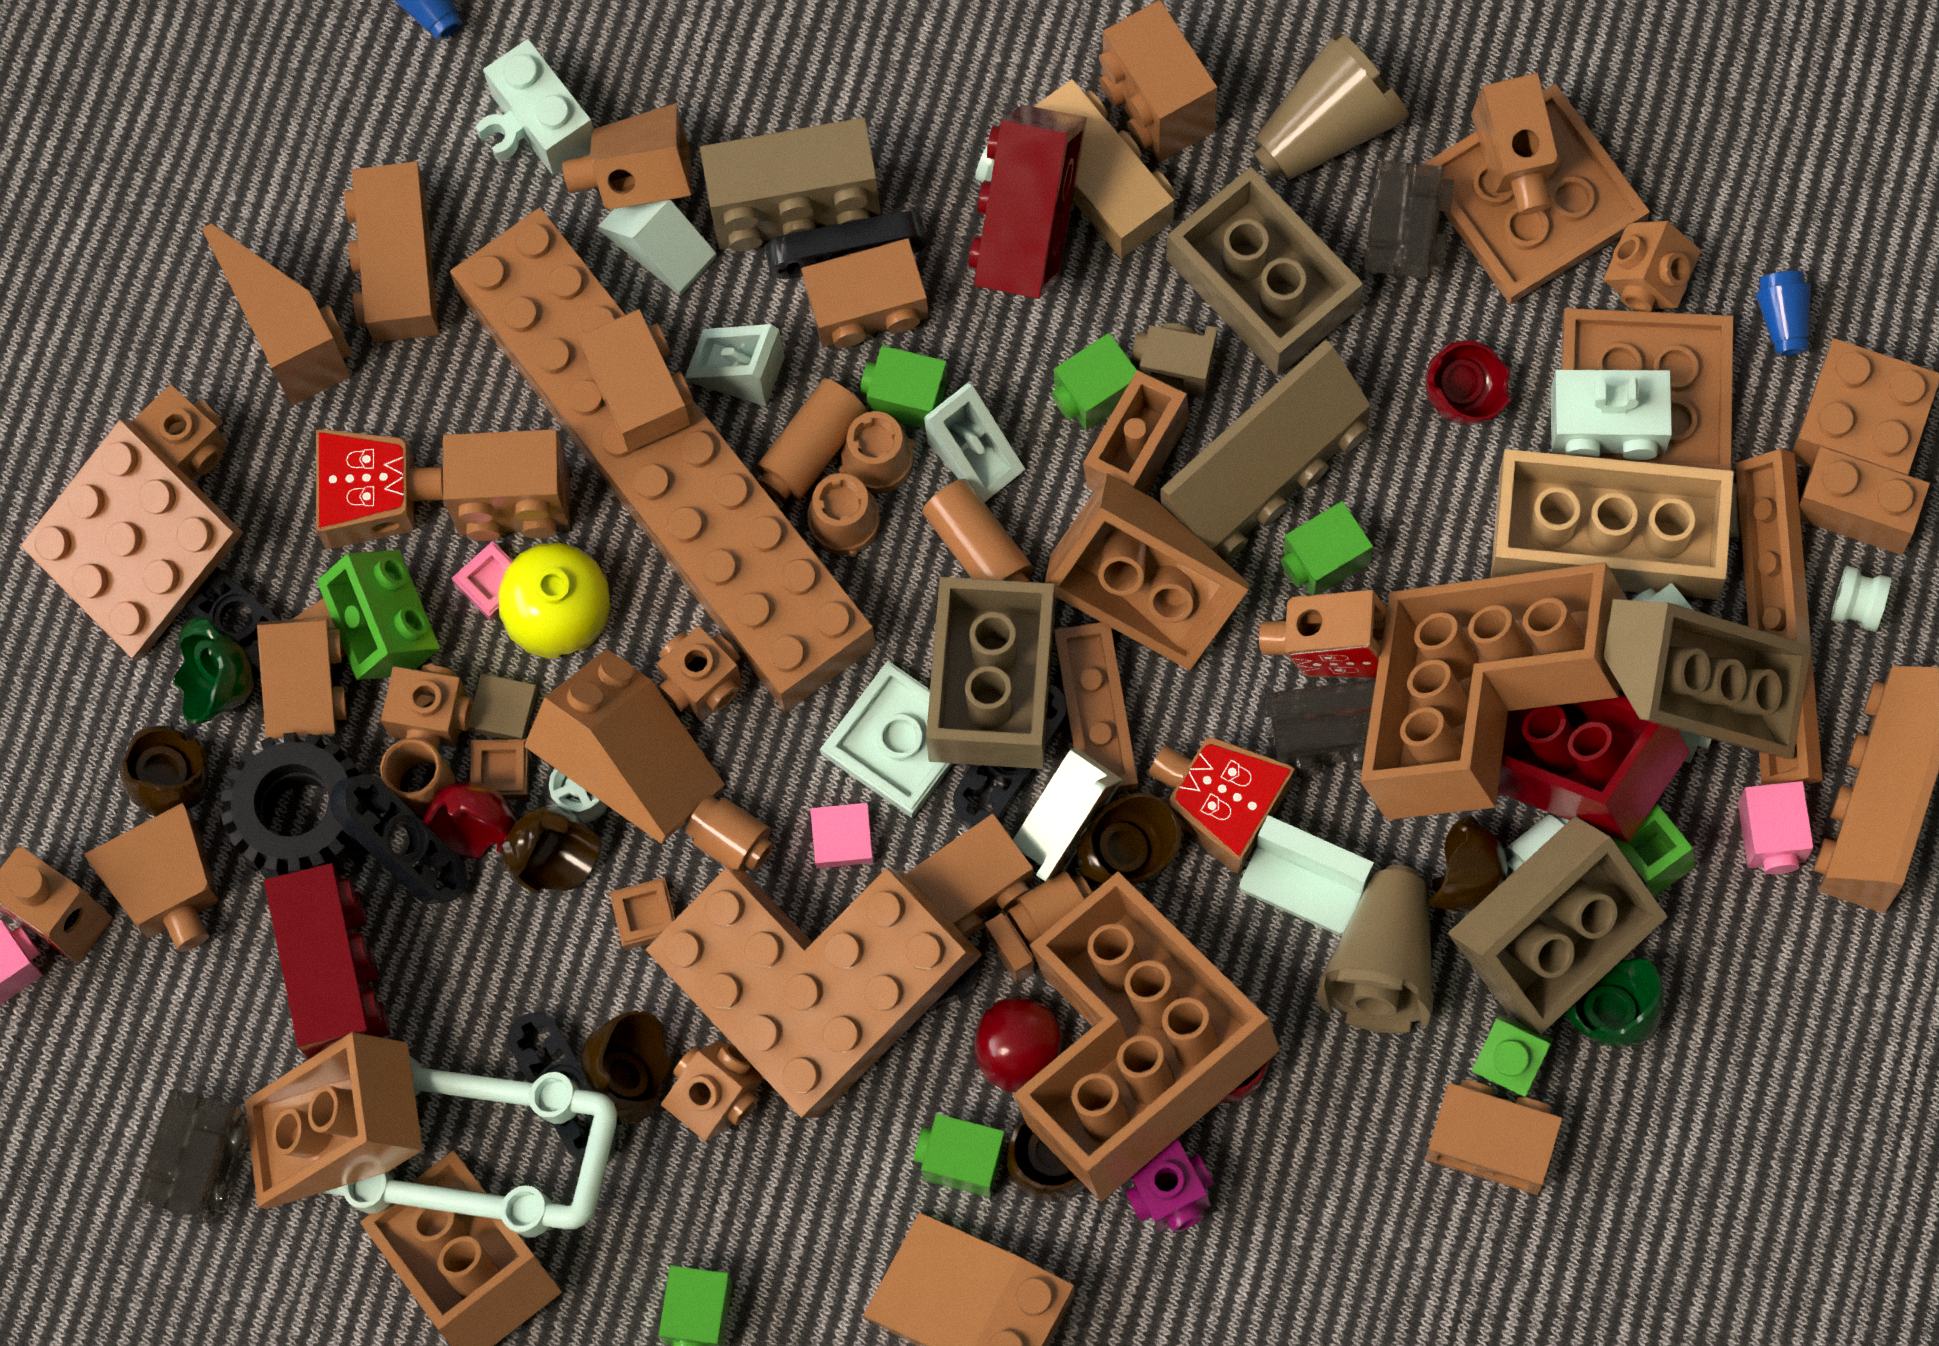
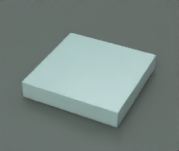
M887 661L821 747L820 751L821 755L913 819L954 763L929 762L926 731L930 689Z

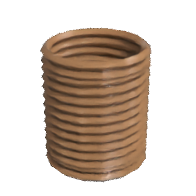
M413 737L402 739L390 746L383 755L380 765L381 780L418 816L424 817L435 795L443 787L455 783V776L437 749L424 739ZM424 762L436 764L434 778L428 786L420 791L411 793L400 790L402 777L409 768Z

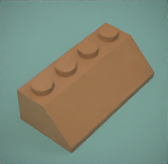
M1892 666L1883 683L1873 681L1863 713L1873 717L1867 735L1857 732L1847 760L1848 766L1856 768L1851 787L1840 786L1830 814V818L1839 821L1834 841L1827 838L1823 839L1815 861L1813 871L1823 874L1818 892L1885 914L1903 887L1939 772V667Z

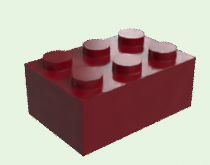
M1022 104L1001 120L1000 126L993 125L987 145V158L994 159L991 181L984 180L978 199V213L985 214L982 236H974L968 262L969 268L976 269L974 286L1040 299L1059 280L1087 117Z
M1618 695V698L1508 711L1498 793L1567 820H1571L1576 816L1606 835L1629 843L1689 755L1690 750L1677 729L1639 719L1628 698Z
M330 863L264 879L297 1047L309 1060L351 1032L381 1038L390 1035V1025L383 1001L378 1002L375 990L371 989L370 982L379 980V973L373 949L371 946H366L363 934L359 932V927L368 925L362 896L360 892L355 893L351 878L342 879L334 865Z

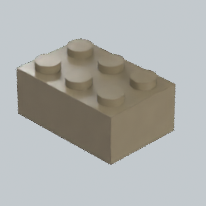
M865 117L699 146L719 249L730 248L734 251H749L758 248L765 241H770L782 235L881 215L877 181Z
M1251 166L1167 235L1166 260L1277 377L1360 308L1363 283Z
M940 577L926 731L929 762L1043 769L1055 621V589L1053 583Z
M1574 816L1451 929L1448 935L1505 1011L1541 1035L1667 918V915L1612 838Z

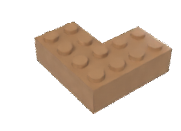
M1606 562L1389 592L1360 780L1386 820L1495 808L1508 711L1618 698L1620 685L1603 656L1606 644V629L1610 620L1613 599H1628Z
M725 868L645 949L801 1118H820L982 956L977 948L904 872L886 868L814 942L798 928L746 871Z
M1119 872L1114 874L1030 944L1043 977L1093 1028L1016 1091L1013 1096L1027 1126L1100 1202L1111 1195L1280 1051L1269 1018Z

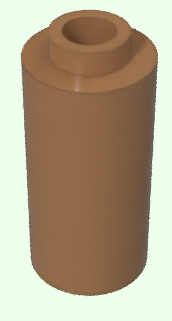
M824 378L756 465L757 471L762 476L758 483L768 494L781 502H785L788 497L800 501L846 442L849 426L855 418L863 413H867L866 407L846 388L830 379Z
M960 479L947 485L926 503L922 514L971 579L1031 582L1028 577L1034 569L1033 565L967 479Z

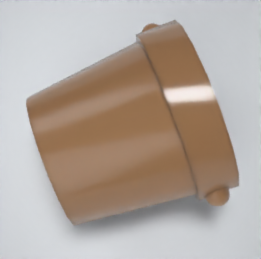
M878 411L863 413L855 418L849 426L846 442L843 444L841 452L843 465L839 468V472L858 478L870 493L892 492L903 485L912 473L914 464L913 448L916 446V441L909 439L895 418L887 413Z
M846 473L832 474L824 478L815 488L808 508L809 531L814 541L825 551L836 555L854 557L876 539L880 528L879 506L874 496L858 478Z

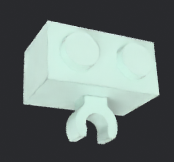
M529 39L483 69L491 96L505 114H493L484 117L477 124L476 130L482 141L493 133L505 135L503 141L492 148L494 157L498 162L510 158L516 152L519 140L522 138L527 141L553 176L563 170L562 161L582 157L591 151V132L594 130L591 119Z
M1555 370L1551 386L1552 453H1566V455L1593 458L1599 457L1600 453L1623 454V457L1635 461L1653 459L1657 454L1666 453L1672 435L1670 370Z

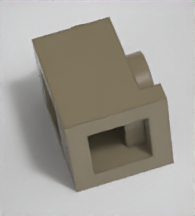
M1167 323L1162 327L1149 325L1147 333L1137 332L1131 363L1140 366V372L1187 393V395L1205 399L1216 351L1217 328L1206 326L1203 336L1195 334L1194 330L1181 324Z

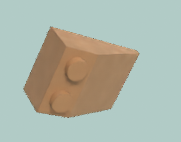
M212 223L201 228L291 406L350 378L351 375L343 359L352 355V352L329 304L318 309L310 291Z
M1108 473L1051 553L1045 583L1054 584L1055 597L1188 670H1191L1249 590V583L1157 500Z
M605 649L544 697L524 747L661 844L689 821L695 809L708 795L716 798L725 786L653 681L632 667L629 662L619 658L608 649Z
M351 1032L244 1100L258 1208H273L387 1173L423 1151L407 1042Z
M454 1150L411 1182L487 1194ZM391 1203L386 1209L370 1214L360 1222L451 1346H494L562 1293L520 1236L509 1229L500 1219Z
M919 1213L863 1317L916 1346H1049L1075 1297L1074 1285L1033 1263Z

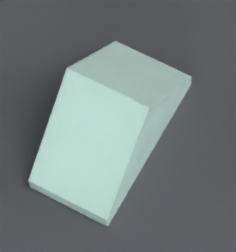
M671 200L613 209L598 226L601 233L680 296L717 258L716 252Z
M772 324L703 329L685 379L708 389L767 406L785 358L779 329Z
M965 384L924 417L928 445L959 480L967 479L984 502L1026 470L973 385Z

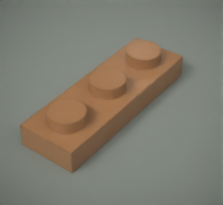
M1103 622L1054 629V639L1073 748H1078L1123 779L1115 793L1138 789L1111 627Z

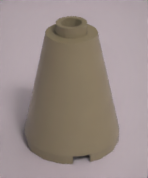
M1339 32L1333 38H1330L1254 139L1260 148L1253 155L1273 179L1282 173L1288 180H1291L1401 124L1410 115L1393 88L1388 90L1382 79L1378 76L1381 73L1348 36L1342 35Z
M1390 865L1386 869L1379 870L1372 875L1318 981L1316 1000L1321 1008L1331 1014L1333 1005L1347 1012L1345 1023L1374 1032L1401 1034L1410 1032L1412 1022L1421 1020L1422 1028L1429 1023L1433 1010L1429 887L1419 877L1418 872L1410 867Z

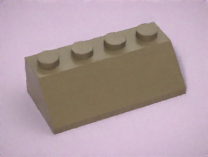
M1325 339L1161 488V505L1226 563L1231 561L1245 547L1248 541L1245 536L1259 523L1266 527L1274 522L1288 506V502L1285 500L1299 486H1302L1305 490L1312 487L1328 470L1329 465L1326 462L1340 449L1345 453L1350 452L1369 432V428L1366 425L1368 424L1371 405L1335 348Z
M1613 599L1610 620L1606 629V644L1603 657L1639 719L1784 759L1794 758L1811 652L1810 645L1667 602Z

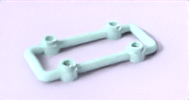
M409 1055L415 1096L420 1091L531 1106L536 1114L553 1124L565 1123L575 1117L577 1113L594 1115L572 1205L552 1204L545 1194L532 1186H519L511 1190L506 1196H498L397 1181L388 1172L325 1191L327 1194L344 1196L349 1204L367 1214L378 1213L393 1203L502 1220L509 1229L526 1238L536 1237L545 1232L549 1227L577 1229L585 1225L592 1218L596 1209L616 1128L617 1110L613 1101L607 1095L599 1092L579 1090V1087L573 1081L558 1072L546 1073L540 1076L534 1083L426 1069L422 1068L417 1060Z

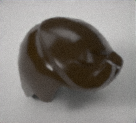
M170 726L147 727L137 731L130 740L124 760L120 765V777L128 797L137 807L149 815L158 816L181 803L189 810L201 801L208 787V759L204 748L196 738L189 741L182 731Z
M1148 793L1130 794L1102 806L1094 816L1090 827L1081 836V842L1077 845V855L1083 862L1080 865L1081 873L1088 878L1103 883L1117 872L1131 885L1146 883L1155 879L1172 862L1181 846L1183 833L1176 814L1166 805L1164 800Z
M560 806L540 807L529 811L514 824L506 840L501 843L503 864L510 876L522 887L537 894L541 892V889L567 891L581 885L593 869L602 847L601 839L574 812Z
M1472 815L1465 816L1455 822L1446 836L1444 853L1448 867L1444 876L1432 880V888L1437 894L1430 898L1429 904L1439 909L1463 913L1471 912L1508 878V866L1503 846Z
M646 1011L626 1012L597 1027L586 1039L581 1057L585 1077L594 1092L607 1095L615 1105L617 1117L626 1119L631 1125L643 1121L653 1113L658 1103L662 1083L672 1068V1059L669 1057L665 1046L664 1026L655 1015H651Z
M1026 1122L1015 1127L1007 1148V1169L1010 1178L1024 1193L1041 1201L1060 1203L1073 1198L1083 1191L1085 1185L1027 1126Z

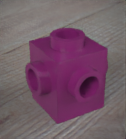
M1176 1138L1130 1178L1134 1187L1125 1191L1140 1223L1151 1218L1158 1233L1168 1228H1171L1173 1233H1178L1192 1227L1204 1218L1202 1211L1211 1206L1205 1189L1213 1186L1214 1183L1199 1154L1197 1153L1188 1158L1181 1143ZM1176 1185L1171 1191H1162L1166 1186Z

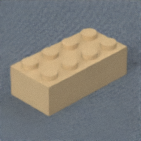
M1505 449L1499 472L1490 578L1606 562L1622 591L1642 593L1649 588H1653L1658 593L1673 583L1683 597L1718 600L1726 581L1734 471Z

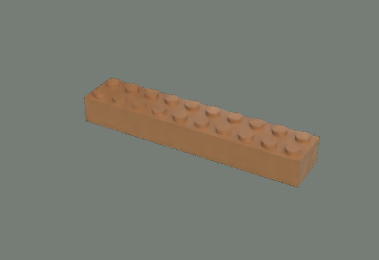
M540 207L450 270L461 299L785 713L876 647L872 625L695 402L685 406L690 422L689 426L631 452L627 451L583 357L577 336L625 316V314Z

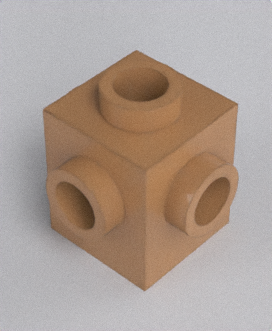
M1669 221L1627 223L1622 237L1614 250L1613 258L1603 281L1621 295L1620 300L1624 305L1633 310L1650 312L1652 309L1678 308L1701 250Z
M171 384L132 421L191 481L197 475L203 476L209 473L219 463L222 451L227 447L224 438L218 430V427L223 423L221 418L201 399L192 404Z
M697 626L689 635H686L684 632L676 635L660 653L662 659L657 663L663 683L658 686L659 689L679 711L682 712L687 707L701 722L713 711L718 712L726 707L737 695L739 687L743 684L738 665L736 664L740 656L733 646L719 633L711 638L700 626ZM703 661L707 663L703 670L693 672Z
M423 665L421 671L393 667L381 722L390 737L424 739L432 744L437 751L439 745L456 747L459 731H467L470 726L473 713V698L467 697L468 693L460 677H455V672L445 667Z
M719 1040L700 1050L697 1047H693L675 1067L673 1074L679 1079L661 1105L701 1139L707 1141L726 1131L732 1123L735 1125L740 1124L749 1115L758 1101V1097L753 1092L764 1077L751 1066L752 1064L733 1044H724Z

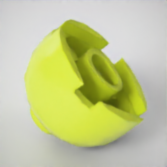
M560 542L538 544L520 553L505 570L498 590L499 615L510 639L526 652L548 659L561 658V655L571 654L577 650L581 652L590 647L604 631L611 611L609 585L597 562L580 548Z

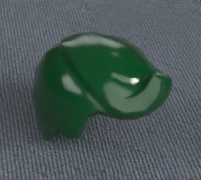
M198 616L189 620L179 634V647L184 656V661L172 679L173 684L181 690L183 695L182 717L187 722L198 724L214 720L245 703L253 691L255 679L251 659L245 648L235 637L217 629L215 624L208 618Z
M1647 959L1621 960L1564 1014L1582 1034L1594 1042L1611 1047H1633L1640 1045L1653 1037L1661 1023L1664 1007V989L1661 976L1657 973V968Z

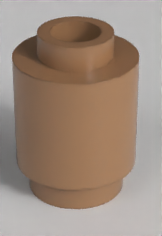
M708 795L698 805L685 828V833L694 839L693 845L726 868L742 871L750 869L756 872L765 863L774 846V843L768 840L771 833L769 826L728 799L723 798L719 801L712 795Z
M1063 871L1051 880L1017 898L1018 904L1008 909L1007 913L1027 948L1031 950V943L1087 898L1092 891L1081 875L1072 879L1066 871Z

